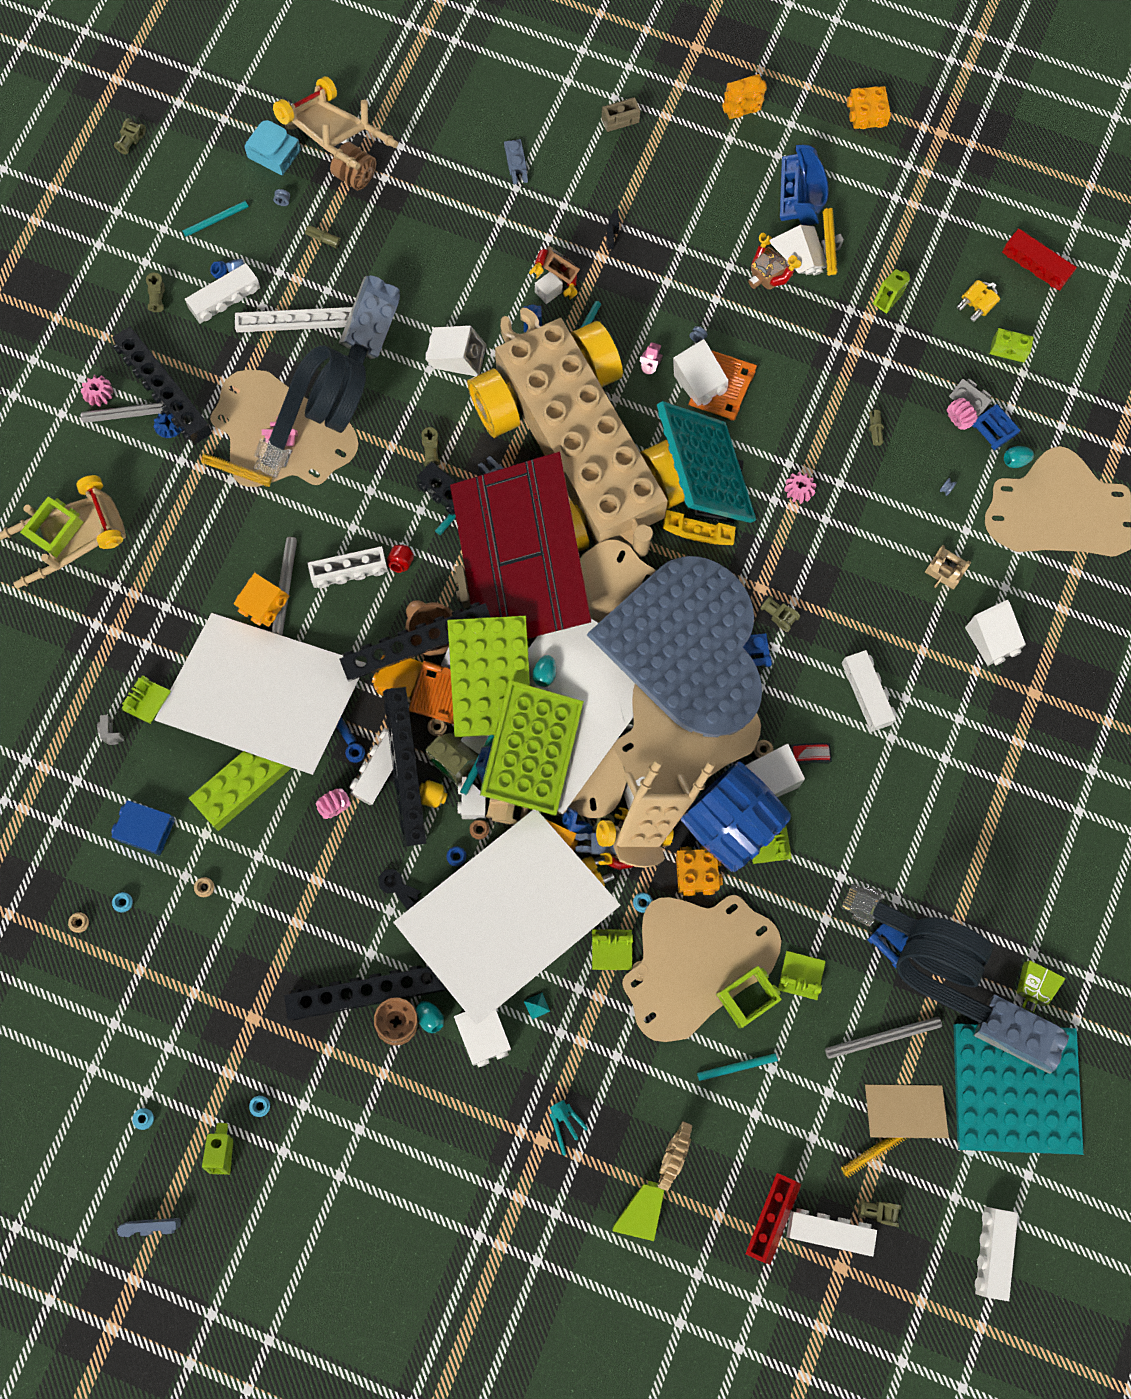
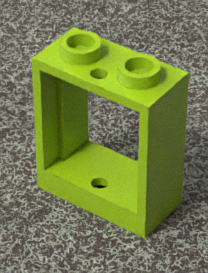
M47 497L20 533L57 558L84 522L79 518L80 514L74 509L70 508V510L64 508L66 504L58 498L53 500ZM56 508L70 519L51 544H49L35 533L53 509Z
M759 966L753 967L716 994L738 1028H743L782 1000L779 996L781 995L779 989L774 984L771 985L768 980V973ZM754 975L770 1000L745 1017L728 992Z

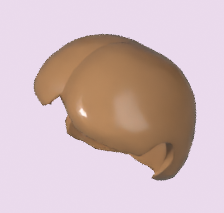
M412 601L406 608L408 619L405 630L408 629V632L416 630L415 626L419 624L434 623L433 619L440 616L450 617L453 611L447 606L436 602ZM432 629L429 632V636L432 639H436L440 636V632L437 629ZM419 636L411 638V644L414 646H418L422 642ZM449 644L423 654L427 656L442 655L447 652Z

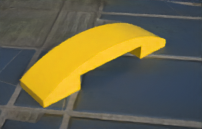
M670 510L665 512L663 525L665 530L690 540L718 545L734 544L736 529L734 526L722 523L713 525L685 518L684 514Z

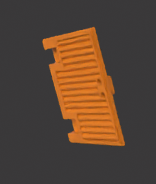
M712 351L728 379L727 391L721 396L717 394L712 397V400L706 405L701 404L698 406L692 398L688 405L734 421L749 384L754 377L757 365ZM743 368L748 369L747 375L741 374ZM727 404L733 406L731 412L725 410Z
M423 661L409 705V711L454 724L451 671L449 668ZM427 671L437 672L436 677L426 676Z

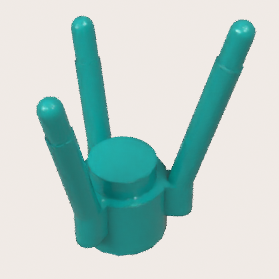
M562 1100L550 1107L552 1113L549 1116L553 1121L562 1155L565 1156L566 1151L558 1121L564 1120L575 1140H578V1136L568 1120L569 1113L585 1131L588 1130V1127L572 1110L570 1104L566 1105L565 1101Z

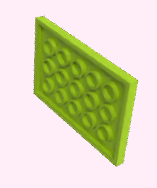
M526 616L448 620L454 737L494 735L507 682L511 680L530 686Z
M509 680L480 796L554 816L557 815L584 701Z

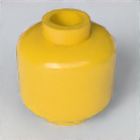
M430 780L420 784L421 804L437 808L440 803H445L447 793L444 792V785Z

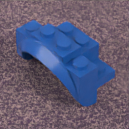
M796 145L797 154L782 156L780 219L784 221L799 218L801 225L819 224V213L828 199L827 176L815 148L808 145Z

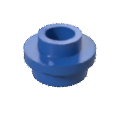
M222 261L214 262L211 265V274L216 279L223 277L227 273L226 264Z
M354 743L347 747L345 754L350 762L358 763L363 760L365 750L362 745ZM354 751L359 752L358 756H352V753Z
M452 847L447 852V861L452 866H461L466 861V852L461 847ZM459 854L460 859L454 860L453 855Z

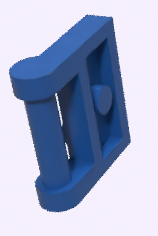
M998 404L980 415L972 425L974 429L977 428L987 439L994 451L998 450L1021 431ZM986 421L1000 439L997 440L982 422Z
M750 635L743 648L750 656L763 654V658L752 659L756 666L764 665L765 667H771L772 661L767 635Z
M883 923L867 940L871 944L873 943L896 968L899 957L878 937L882 934L901 953L906 945L908 935Z

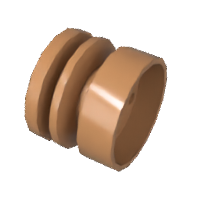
M346 142L340 146V149L349 157H354L355 161L360 163V168L358 170L353 167L349 168L345 162L333 156L330 171L331 174L345 181L355 190H361L370 182L374 175L377 164L376 159L367 152L361 151L353 143Z
M390 998L382 1002L374 1015V1026L379 1038L393 1046L409 1042L414 1037L418 1028L417 1013L413 1005L401 998ZM395 1019H399V1022L402 1023L397 1028H394L391 1023L395 1022Z

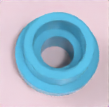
M125 892L116 894L112 900L113 908L121 913L127 912L133 904L132 897ZM125 899L126 904L124 906H120V901Z
M639 893L633 899V906L638 912L645 913L646 908L653 900L649 894ZM645 900L646 906H640L639 901Z
M256 1096L250 1101L249 1110L252 1115L263 1117L270 1110V1102L264 1096ZM262 1102L264 1107L259 1111L257 1104Z
M139 1109L133 1115V1124L137 1129H148L154 1122V1115L149 1109ZM142 1115L146 1117L144 1123H141L139 1120Z

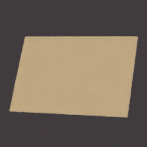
M865 1085L870 1137L949 1138L942 1086Z

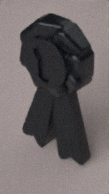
M394 869L384 870L378 878L379 888L387 894L396 893L407 911L415 905L408 895L418 900V895L421 891L403 884L402 876Z

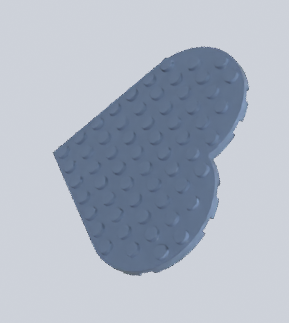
M687 556L665 563L587 634L676 724L691 733L694 731L703 734L704 737L717 738L723 735H732L743 729L754 718L759 709L762 698L761 678L754 661L743 648L751 635L754 624L752 602L739 579L727 568L712 560Z

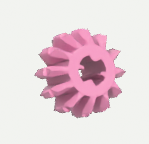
M94 375L93 379L87 377L88 382L82 383L83 388L80 390L83 399L89 402L90 405L94 406L97 404L100 407L101 403L107 404V399H112L111 393H113L111 383L109 380H105L102 375L99 378Z
M964 398L954 400L947 408L948 417L959 429L965 430L970 428L978 419L977 412L970 402Z
M800 471L797 473V476L791 474L790 479H787L785 482L784 491L788 492L787 498L793 497L792 501L795 502L797 499L800 504L804 500L808 502L815 494L816 484L813 483V477L807 478L808 473H805L803 476Z
M341 788L329 791L316 802L317 810L324 819L337 816L351 804L348 795Z

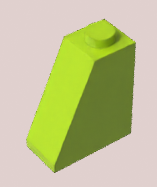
M648 1181V1185L642 1184L614 1223L612 1231L654 1241L664 1195V1189L658 1187L659 1183Z

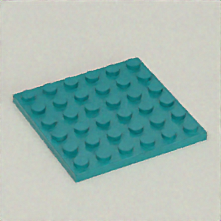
M664 401L657 404L658 416L664 427L663 432L668 440V448L672 454L674 468L678 473L679 484L683 489L684 501L688 508L744 522H754L756 516L726 422Z
M953 1024L958 1150L1084 1155L1077 1028H1061L1069 1035V1039L1062 1052L1058 1067L1049 1074L973 1036L977 1025Z

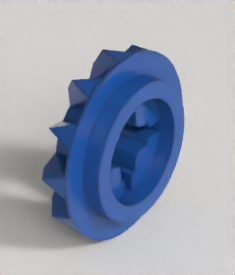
M158 413V417L154 419V429L161 437L172 438L177 436L182 430L180 427L176 428L173 423H170L168 429L165 424L167 419L172 422V417L170 415L166 416L165 413Z

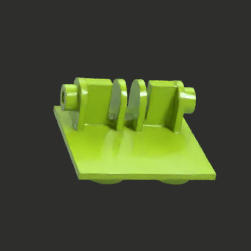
M142 675L134 685L136 689L131 688L134 691L133 694L128 693L131 697L127 696L125 701L122 702V710L151 724L171 691L149 681L148 678Z
M785 826L779 834L774 836V839L767 846L761 847L759 854L752 859L753 864L792 859L787 827Z
M592 929V970H632V930Z
M786 951L778 987L779 991L818 1000V995L822 989L821 981L825 961Z

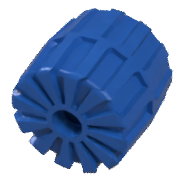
M739 761L725 771L691 804L682 816L681 821L702 846L731 872H736L745 866L750 859L752 860L757 856L761 847L767 846L774 839V836L782 831L791 819V813L769 787Z

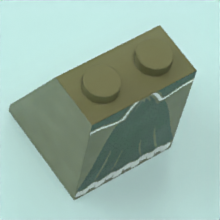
M453 732L439 735L426 749L429 762L458 786V783L462 782V777H466L470 773L479 754L461 741V737H454Z

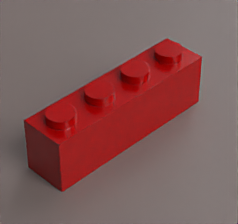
M1019 228L1006 243L1002 251L1008 258L1013 259L1021 267L1029 270L1036 277L1041 278L1059 291L1072 277L1077 268Z
M779 1173L776 1174L745 1253L746 1255L771 1265L801 1187L799 1182Z

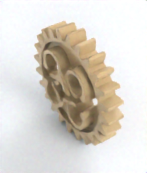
M681 1123L677 1133L669 1141L662 1160L658 1187L666 1191L669 1190L673 1180L680 1173L685 1162L684 1159L687 1156L691 1142L690 1133L692 1131V1125L688 1123Z

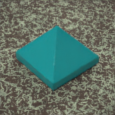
M543 993L524 1001L532 1020L550 1012Z

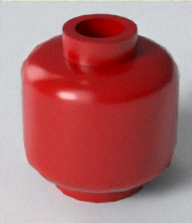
M395 545L387 557V564L394 572H405L409 569L414 554L407 545Z

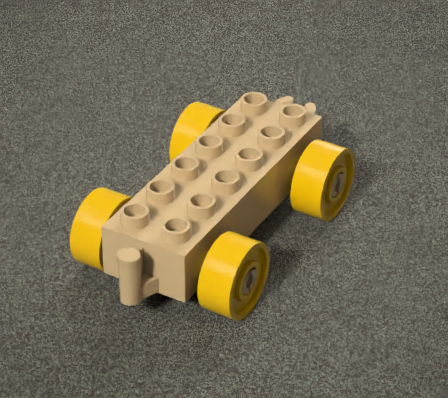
M527 308L520 310V319L528 325V330L525 333L517 334L511 328L512 324L509 317H502L500 327L505 343L495 347L496 369H490L467 381L472 402L486 430L495 438L519 427L518 407L544 455L560 451L579 552L589 548L587 529L595 545L606 540H620L630 546L638 557L647 555L653 534L650 525L664 519L666 510L684 502L685 496L679 484L678 473L674 468V460L668 448V440H664L639 452L602 388L621 379L623 376L620 356L610 334L599 321H594L571 333L562 318L540 327L538 317Z

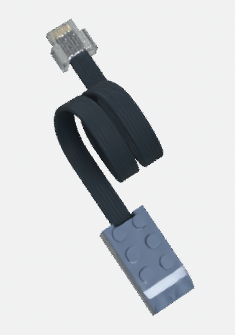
M375 276L364 277L339 344L350 349L348 356L328 346L321 345L312 349L303 358L293 376L270 439L260 438L254 454L255 457H258L254 470L277 478L281 468L287 467L293 450H285V445L308 385L315 371L329 357L330 361L321 370L313 385L306 405L305 417L319 424L325 420V426L338 433H342L345 430L364 390L366 371L363 366L365 357L373 359L379 356L400 298V290L397 287L386 284Z
M852 883L841 908L853 913L852 919L868 927L872 925L875 919L908 935L906 945L903 947L896 964L897 972L906 984L921 994L979 1022L973 1036L1049 1074L1058 1067L1062 1052L1069 1039V1035L1059 1026L997 995H993L988 999L985 1005L923 974L908 960L911 957L927 971L956 984L977 987L985 971L983 966L988 964L994 949L989 940L972 929L952 920L928 917L918 921L881 903L886 895L885 893L868 885L863 889Z

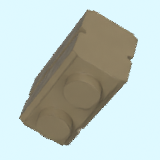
M635 97L603 106L601 119L606 131L609 132L639 123L640 108Z

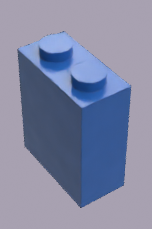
M127 800L120 809L118 822L112 827L111 837L116 841L161 855L175 818L167 813Z

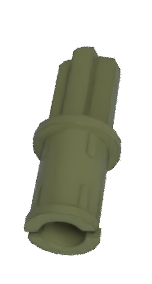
M307 226L305 231L306 235L319 240V243L328 244L336 249L341 241V238L331 235L327 230L322 231L313 226Z
M873 410L874 415L872 411L869 412L871 425L869 430L872 433L873 445L880 446L884 442L882 432L884 426L881 423V412Z

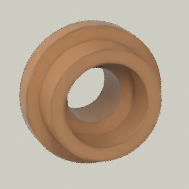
M476 820L470 825V834L475 839H484L489 834V826L483 820ZM482 827L483 832L477 833L476 828Z

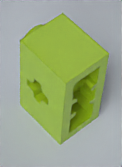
M998 328L992 339L989 354L1024 363L1031 352L1034 337Z

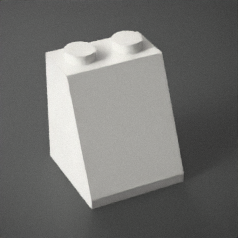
M799 225L770 240L771 245L787 261L791 255L796 256L801 261V266L797 269L794 268L798 273L813 274L815 276L822 273L823 269L827 267L814 226Z
M472 326L435 327L430 336L426 361L434 369L477 376L480 375L487 344Z
M704 339L673 358L674 377L698 406L708 404L712 397L717 394L721 396L727 391L728 379Z
M1008 600L975 615L965 627L987 666L993 663L996 666L1004 662L1008 656H1017L1026 645Z
M788 744L745 765L769 787L776 797L799 788L805 780Z
M496 1010L478 1025L474 1023L466 1012L454 1016L473 1066L477 1065L479 1068L489 1064V1059L496 1057L499 1060L509 1055L508 1051H511Z

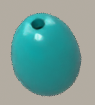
M1025 446L1011 447L1004 454V462L1011 468L1023 467L1034 458L1033 450Z
M545 655L536 663L532 674L536 685L548 687L553 683L556 677V663L552 656Z
M421 1001L418 1003L416 1013L420 1026L428 1033L438 1032L444 1025V1017L441 1011L430 1002Z

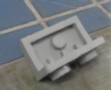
M962 379L949 397L953 400L958 398L966 399L977 412V417H979L988 405L993 402L990 399L992 395L984 389L981 392L975 388L977 384L972 380L968 379L966 381Z

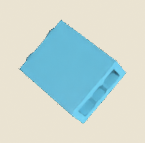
M268 120L262 121L245 144V151L249 159L282 176L301 151L298 139L287 134L283 127Z

